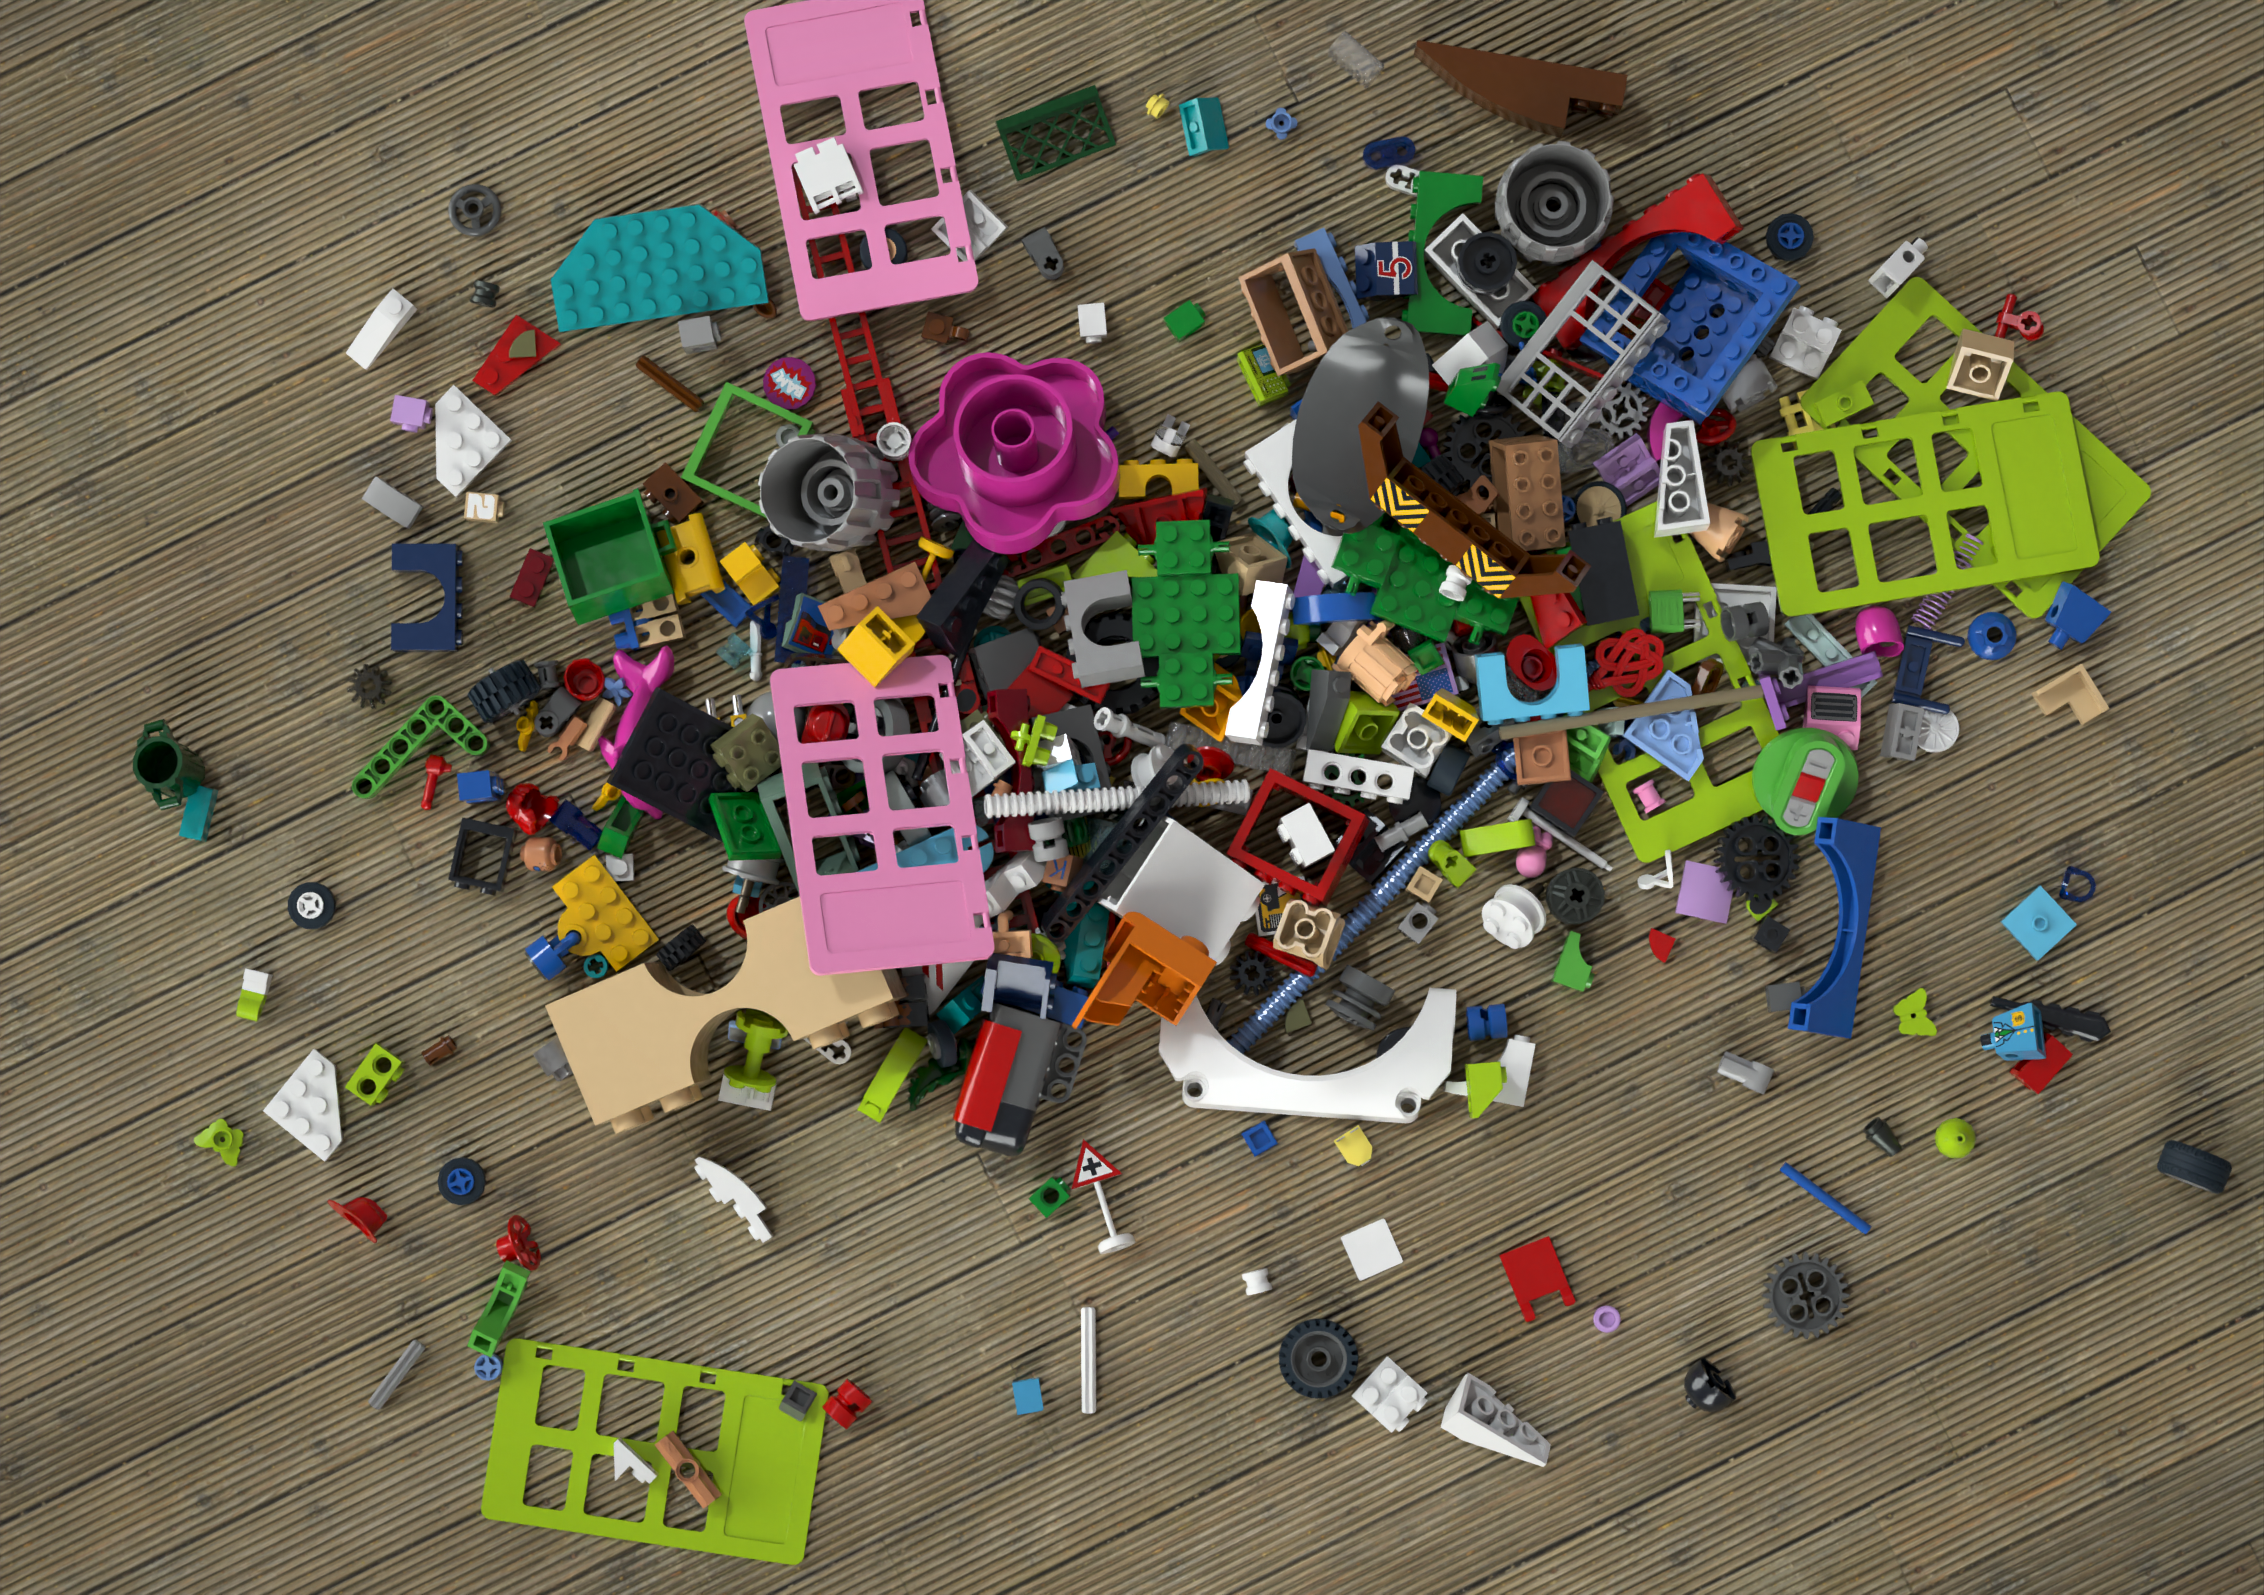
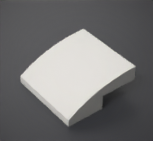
M969 190L962 199L974 260H977L1001 236L1008 226L972 190ZM942 217L931 230L950 248L945 220ZM965 247L957 248V255L963 261H968Z
M984 720L962 734L972 797L1016 763ZM951 761V772L953 774L961 773L959 761Z

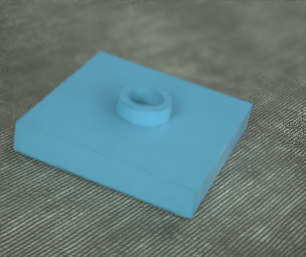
M2041 885L2000 921L2036 961L2042 958L2077 925Z

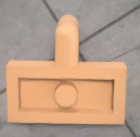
M1006 910L1000 913L997 918L998 931H992L994 940L993 953L1024 958L1033 957L1031 930L1009 931L1008 921L1013 918V912Z

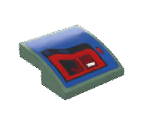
M804 593L796 595L792 620L786 622L782 647L799 653L834 655L835 649L831 641L834 632L833 630L829 631L818 608L819 605L826 602Z

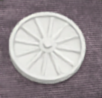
M1924 710L1918 746L1923 750L1935 753L1949 749L1959 735V723L1956 716L1951 710L1947 715Z

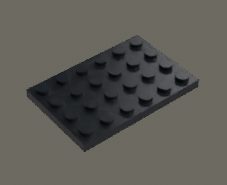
M658 687L655 688L607 780V783L721 842L723 841L709 802L710 794L746 792L740 788L735 789L726 777L729 773L725 767L722 768L713 758L715 752L710 746L733 727ZM774 771L772 774H770V775H769L768 777H766V778H769V777H771V776L777 775V774H776V771ZM754 786L748 792H759L758 786Z

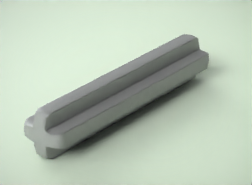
M418 1340L411 1342L368 1400V1403L377 1410L382 1408L425 1350V1346Z

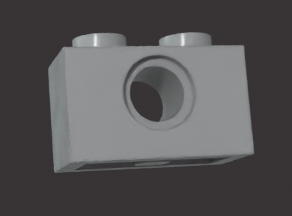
M710 316L678 321L682 348L686 354L718 349L717 342L721 341L719 325L717 326V322H713Z

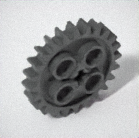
M1803 1252L1802 1259H1799L1796 1253H1792L1791 1262L1783 1257L1784 1266L1781 1267L1774 1264L1773 1266L1777 1273H1767L1768 1277L1772 1279L1771 1283H1763V1286L1769 1288V1292L1762 1294V1297L1769 1298V1302L1765 1303L1763 1308L1772 1309L1767 1317L1777 1318L1774 1323L1775 1327L1784 1324L1783 1333L1785 1334L1790 1329H1793L1792 1334L1794 1338L1798 1337L1800 1331L1804 1339H1808L1810 1332L1816 1338H1819L1820 1329L1828 1334L1829 1329L1827 1325L1831 1324L1837 1327L1838 1324L1834 1320L1836 1316L1839 1318L1845 1317L1840 1312V1308L1849 1307L1842 1302V1299L1850 1297V1294L1842 1292V1289L1846 1288L1848 1283H1840L1839 1281L1844 1276V1273L1835 1274L1834 1271L1837 1265L1833 1264L1828 1267L1829 1258L1827 1257L1818 1262L1819 1255L1817 1253H1814L1811 1259H1809L1807 1252ZM1817 1271L1821 1275V1283L1817 1286H1811L1808 1281L1809 1275ZM1799 1272L1803 1275L1805 1290L1812 1292V1296L1808 1297L1814 1315L1812 1319L1809 1318L1806 1301L1799 1298V1295L1803 1294V1289L1798 1279ZM1792 1278L1796 1283L1795 1290L1792 1293H1785L1782 1286L1783 1282ZM1825 1297L1829 1303L1828 1309L1824 1312H1818L1815 1305L1816 1301L1819 1298ZM1799 1304L1803 1309V1314L1800 1318L1793 1319L1790 1316V1309L1792 1306Z

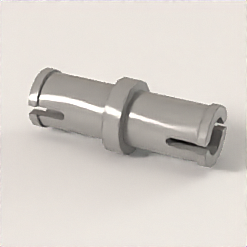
M1420 811L1402 823L1398 821L1394 824L1395 827L1374 837L1381 851L1384 852V850L1402 840L1406 842L1409 840V836L1429 825Z

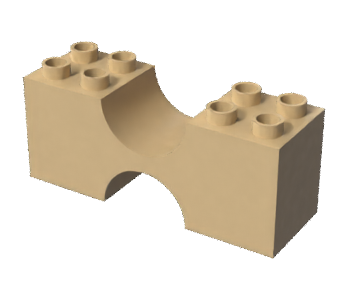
M799 896L743 920L747 933V951L744 962L737 975L726 986L713 993H700L686 988L672 977L665 965L660 961L643 963L547 1004L545 1007L595 1126L611 1122L614 1132L617 1134L654 1120L650 1105L657 1102L661 1103L664 1112L667 1113L704 1098L699 1085L712 1079L708 1067L709 1045L718 1026L732 1013L742 1008H752L766 1012L784 1025L793 1041L808 1038L813 1050L819 1047L822 1048L851 1036L845 1022L858 1017L862 1028H866L900 1015L894 1001L906 997L907 994L896 968L823 976L814 974L809 967Z

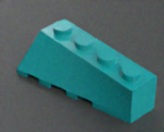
M1095 902L1068 938L1064 940L1066 946L1063 950L1066 955L1064 959L1066 984L1093 989L1099 981L1109 910L1098 902ZM1070 903L1066 910H1073L1076 908L1077 903L1076 905Z

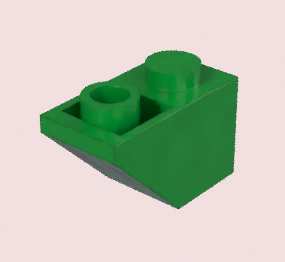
M1491 363L1460 369L1448 386L1444 403L1473 417L1478 408L1483 409L1486 405L1489 392H1495L1501 381V377L1498 376L1500 364Z

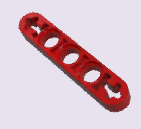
M1104 516L1047 538L1036 547L1030 549L1038 550L1042 555L1041 561L1037 564H1030L1027 561L1026 555L1030 550L1017 554H1006L1011 563L1019 561L1016 555L1022 554L1023 563L1027 568L1021 570L1020 564L1013 567V573L1009 574L1007 570H1004L1002 575L1015 578L1101 545L1112 535H1108L1107 532L1100 533L1099 537L1101 540L1095 541V533L1091 526L1096 525V530L1104 527V522L1108 521L1110 525L1115 524L1116 528L1112 529L1114 534L1116 531L1120 532V524L1116 518ZM1085 530L1090 533L1091 541L1087 545L1077 543L1076 535L1079 531ZM1062 540L1065 542L1067 548L1063 554L1057 555L1052 552L1051 544L1054 541Z

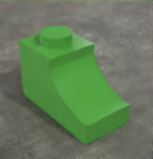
M1569 931L1551 981L1584 992L1585 987L1590 988L1595 973L1591 972L1592 966L1587 965L1581 956L1579 949L1581 934Z

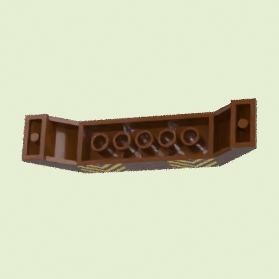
M1379 401L1374 405L1358 425L1369 497L1379 510L1387 512L1396 519L1401 527L1409 529L1418 536V539L1423 544L1431 546L1444 560L1453 563L1466 577L1475 580L1482 586L1485 592L1494 595L1498 599L1575 591L1591 568L1590 564L1572 550H1569L1567 554L1530 555L1403 457L1396 425L1399 417Z

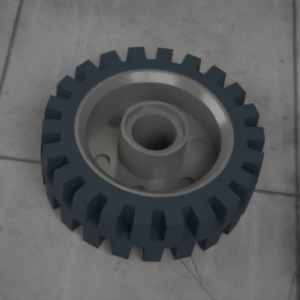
M1310 1319L1297 1324L1283 1339L1279 1351V1366L1285 1381L1299 1394L1316 1399L1328 1398L1340 1393L1353 1380L1358 1367V1351L1352 1336L1341 1325L1327 1319ZM1316 1351H1322L1326 1355V1361L1321 1366H1315L1311 1362V1356Z

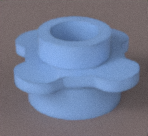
M1285 108L1276 109L1273 117L1266 120V128L1272 129L1277 134L1278 139H1285L1287 133L1297 126L1296 118H1291L1286 113ZM1280 121L1284 122L1283 126L1279 125Z

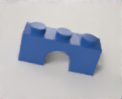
M490 770L457 774L459 800L462 802L466 801L468 804L501 801V795L505 794L504 780L500 779L499 774Z

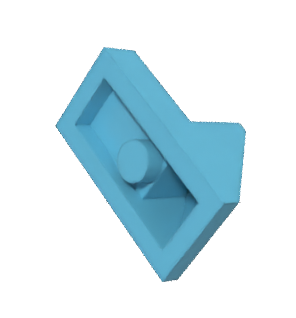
M1070 759L1041 773L1045 791H1049V793H1052L1053 790H1057L1060 793L1061 790L1069 792L1070 789H1073L1074 792H1077V789L1085 791V789L1090 788L1093 791L1094 788L1099 790L1101 788L1095 763L1074 765L1073 759Z

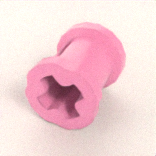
M1653 779L1632 790L1642 801L1645 807V814L1666 802L1656 791Z

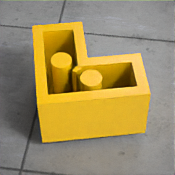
M744 542L721 559L720 563L756 608L781 589L777 584L781 580L772 568L766 570L761 562L765 559L753 544L749 547Z

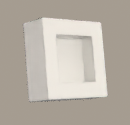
M624 854L622 859L613 855H606V870L615 882L635 881L634 854Z

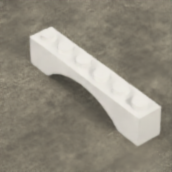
M1256 580L1251 606L1258 618L1262 631V658L1252 685L1244 696L1230 708L1225 732L1230 741L1262 746L1263 738H1266L1268 735V713L1272 712L1274 707L1273 688L1278 685L1279 661L1283 660L1285 647L1282 645L1284 635L1288 634L1290 628L1289 610H1292L1295 604V594H1293V591L1287 584Z

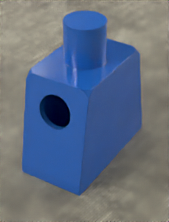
M2062 582L2045 618L2047 623L2056 628L2048 642L2060 650L2063 649L2069 638L2073 641L2084 643L2110 615L2111 611L2076 586Z

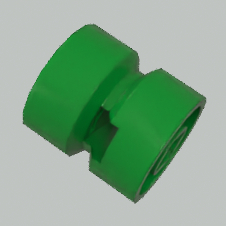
M1301 657L1291 667L1289 674L1290 682L1299 692L1310 693L1312 669L1324 670L1322 663L1315 657Z

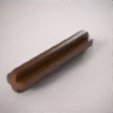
M643 355L636 363V367L694 412H698L701 409L704 401L646 356Z

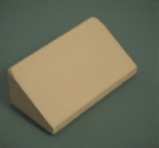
M599 698L586 721L588 726L575 744L589 752H593L598 744V739L604 733L617 708L616 705L603 698Z

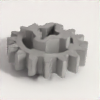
M1628 383L1625 388L1620 384L1617 388V393H1620L1619 398L1606 402L1600 410L1599 417L1593 422V424H1601L1598 430L1600 433L1605 429L1608 431V438H1611L1614 433L1617 434L1618 440L1622 439L1623 433H1626L1630 438L1633 436L1632 429L1638 432L1642 429L1638 422L1645 423L1647 421V418L1642 415V413L1649 410L1648 407L1642 406V403L1646 401V397L1639 398L1637 396L1640 392L1639 388L1634 391L1630 390L1631 383ZM1629 398L1634 401L1637 411L1631 407ZM1624 400L1622 410L1626 414L1622 413L1615 421L1617 415H1615L1616 410L1613 407L1616 408ZM1602 410L1608 414L1609 424L1605 421ZM1625 420L1633 421V423L1626 427L1618 428L1620 423Z

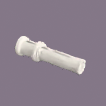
M1103 707L1095 715L1094 726L1097 730H1107L1114 737H1127L1151 748L1159 744H1165V736L1163 734L1131 722L1124 714L1117 715L1111 709Z

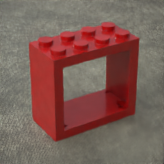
M1270 768L1227 855L1231 861L1247 872L1249 869L1254 871V875L1257 876L1256 878L1270 885L1272 881L1279 883L1278 887H1280V890L1292 896H1295L1297 892L1303 895L1302 899H1304V902L1317 907L1320 904L1327 907L1370 821L1365 814ZM1274 789L1277 791L1282 790L1345 821V824L1348 825L1320 883L1316 881L1313 885L1248 853L1250 848L1245 845Z

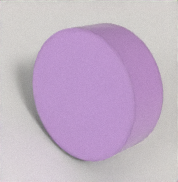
M1601 1306L1593 1315L1595 1327L1602 1332H1613L1620 1325V1314L1612 1306Z

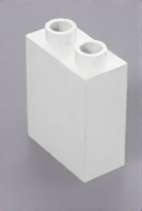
M1164 816L1096 902L1121 919L1128 912H1138L1180 939L1182 936H1191L1198 939L1208 948V957L1217 962L1215 966H1217L1227 957L1231 947L1229 939L1240 922L1248 920L1256 912L1260 903L1259 893L1265 884L1181 824Z

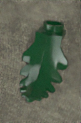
M966 1038L959 1040L956 1064L941 1068L935 1058L932 1057L928 1060V1067L920 1066L917 1068L919 1078L912 1077L910 1082L913 1086L908 1088V1092L911 1094L908 1097L911 1111L916 1110L920 1099H924L927 1092H933L939 1084L948 1085L955 1078L966 1073L975 1045L973 1040L968 1041Z

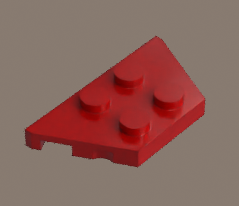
M1207 488L1114 506L1110 510L1114 516L1117 515L1124 523L1126 532L1137 541V545L1154 544L1156 522L1202 520Z

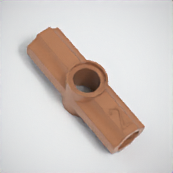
M671 1431L655 1444L656 1448L675 1471L677 1478L685 1484L703 1509L722 1495L703 1470L700 1462L693 1457L674 1431ZM689 1462L694 1465L695 1474L688 1477L682 1473L681 1467L683 1463Z

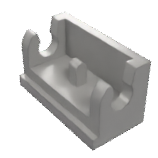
M1901 703L1889 704L1880 756L1898 758V760L1915 761L1924 708Z

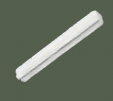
M1083 1307L1081 1309L1082 1412L1086 1414L1096 1412V1310L1094 1307Z

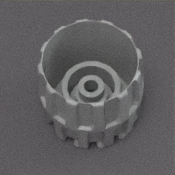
M1559 140L1556 144L1550 145L1539 143L1530 147L1505 170L1497 187L1495 220L1499 222L1502 230L1501 235L1518 249L1517 253L1522 259L1530 263L1533 260H1540L1546 266H1560L1568 260H1577L1589 252L1605 234L1612 216L1614 197L1611 195V178L1607 169H1602L1594 159L1595 154L1588 149L1582 150L1571 146L1570 142ZM1549 200L1557 201L1560 210L1557 212L1549 211L1546 208V202Z
M835 433L799 435L788 439L787 444L779 449H774L769 455V461L763 473H760L758 482L760 486L759 506L761 513L765 514L770 523V529L777 536L788 538L793 545L817 551L834 552L851 550L852 547L869 546L877 541L874 534L879 529L887 531L894 521L889 512L891 508L898 507L900 503V490L893 489L892 483L898 479L897 472L891 462L882 461L885 456L878 447L871 443Z

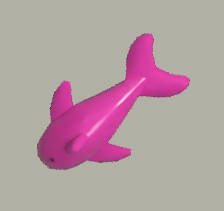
M668 646L662 647L658 656L647 666L633 660L623 650L618 649L613 657L614 667L618 676L624 678L625 685L632 691L633 696L619 722L615 743L613 744L603 735L598 739L601 753L612 770L655 688L661 687L672 676L674 656ZM621 790L623 796L634 808L647 811L654 819H661L663 811Z

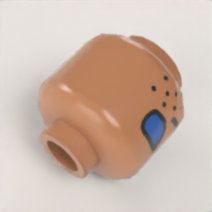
M531 837L527 840L525 846L521 847L520 858L525 862L526 867L530 871L549 872L554 870L556 865L560 864L562 849L552 837Z

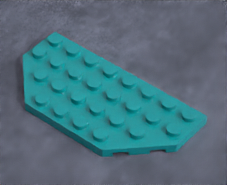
M701 204L596 218L551 278L559 332L769 302L761 248L740 235L738 231L723 220H720Z

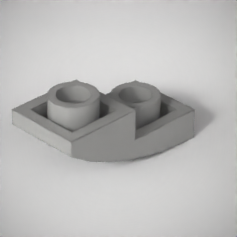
M376 476L362 497L371 506L408 529L411 528L423 508L421 504L407 494L398 491L382 478Z

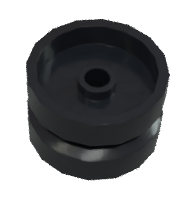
M1492 232L1478 233L1469 238L1462 246L1456 263L1457 275L1463 286L1472 293L1483 296L1496 294L1505 289L1512 280L1517 266V258L1512 244L1502 235ZM1489 261L1491 266L1487 269L1486 265L1482 266L1481 263Z
M1278 682V685L1274 686L1272 693L1274 707L1272 712L1268 713L1267 718L1269 732L1267 737L1263 738L1262 745L1271 748L1287 747L1296 742L1303 734L1306 725L1305 709L1298 693L1289 685Z

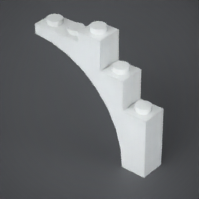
M1033 851L1018 852L1008 863L986 880L985 888L989 917L991 918L1004 912L1019 893L1037 886L1043 879L1047 861L1036 862ZM982 915L974 916L975 928H979L982 925Z

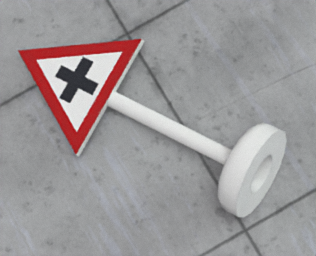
M1083 1139L1071 1190L1094 1183L1111 1236L1099 1243L1100 1254H1106L1124 1249L1135 1243L1134 1236L1130 1233L1117 1235L1100 1183L1102 1180L1121 1175L1122 1173Z

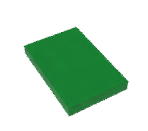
M759 792L710 794L709 802L729 861L780 859L782 851L761 802Z

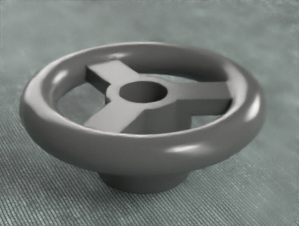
M470 184L454 193L449 202L448 214L452 225L462 234L482 236L493 230L501 216V204L497 195L490 188L480 184ZM470 192H480L486 195L482 200L476 197H469L465 201L460 199ZM492 204L493 215L491 220L485 226L480 227V217L484 209ZM476 205L478 206V211L474 214L470 213V208ZM456 207L462 209L465 216L471 219L472 228L464 226L459 221Z

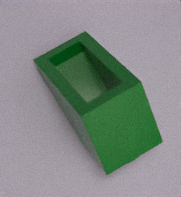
M622 795L603 828L597 848L622 859L645 811L634 808Z

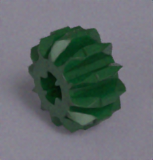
M1078 817L1063 821L1065 832L1062 834V838L1067 840L1068 848L1085 844L1090 840L1088 825H1086L1084 818ZM1045 840V844L1055 843V840Z

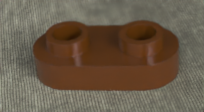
M1710 658L1700 664L1697 678L1691 687L1692 696L1715 692L1724 670L1721 662ZM1706 707L1697 708V710L1701 711V710L1705 709Z

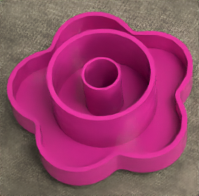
M990 352L977 353L963 358L947 372L942 381L939 392L938 414L928 420L917 431L911 442L909 465L918 492L932 505L961 514L969 533L976 542L988 550L1001 554H1017L1028 551L1042 543L1059 522L1080 520L1099 513L1110 504L1118 491L1120 468L1116 448L1110 437L1103 431L1106 421V405L1103 388L1098 377L1086 365L1067 358H1050L1031 365H1023L1006 355Z

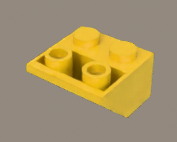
M877 606L854 628L837 648V651L875 688L913 652L915 643Z

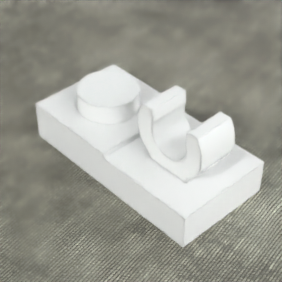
M723 1074L718 1101L771 1111L776 1085L771 1088L770 1093H762L755 1088L747 1086L743 1089L734 1088L729 1085L730 1079Z

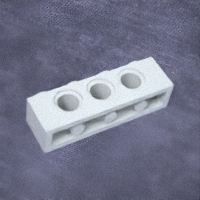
M1309 749L1303 783H1308V787L1314 790L1323 791L1324 786L1334 788V793L1350 795V791L1361 792L1360 797L1376 800L1377 795L1387 797V802L1402 804L1403 800H1409L1415 768ZM1335 766L1339 770V777L1333 781L1328 780L1324 775L1326 767ZM1360 770L1365 774L1366 779L1362 785H1356L1351 781V773L1353 771ZM1380 775H1387L1391 778L1392 785L1389 789L1383 790L1377 785V779Z

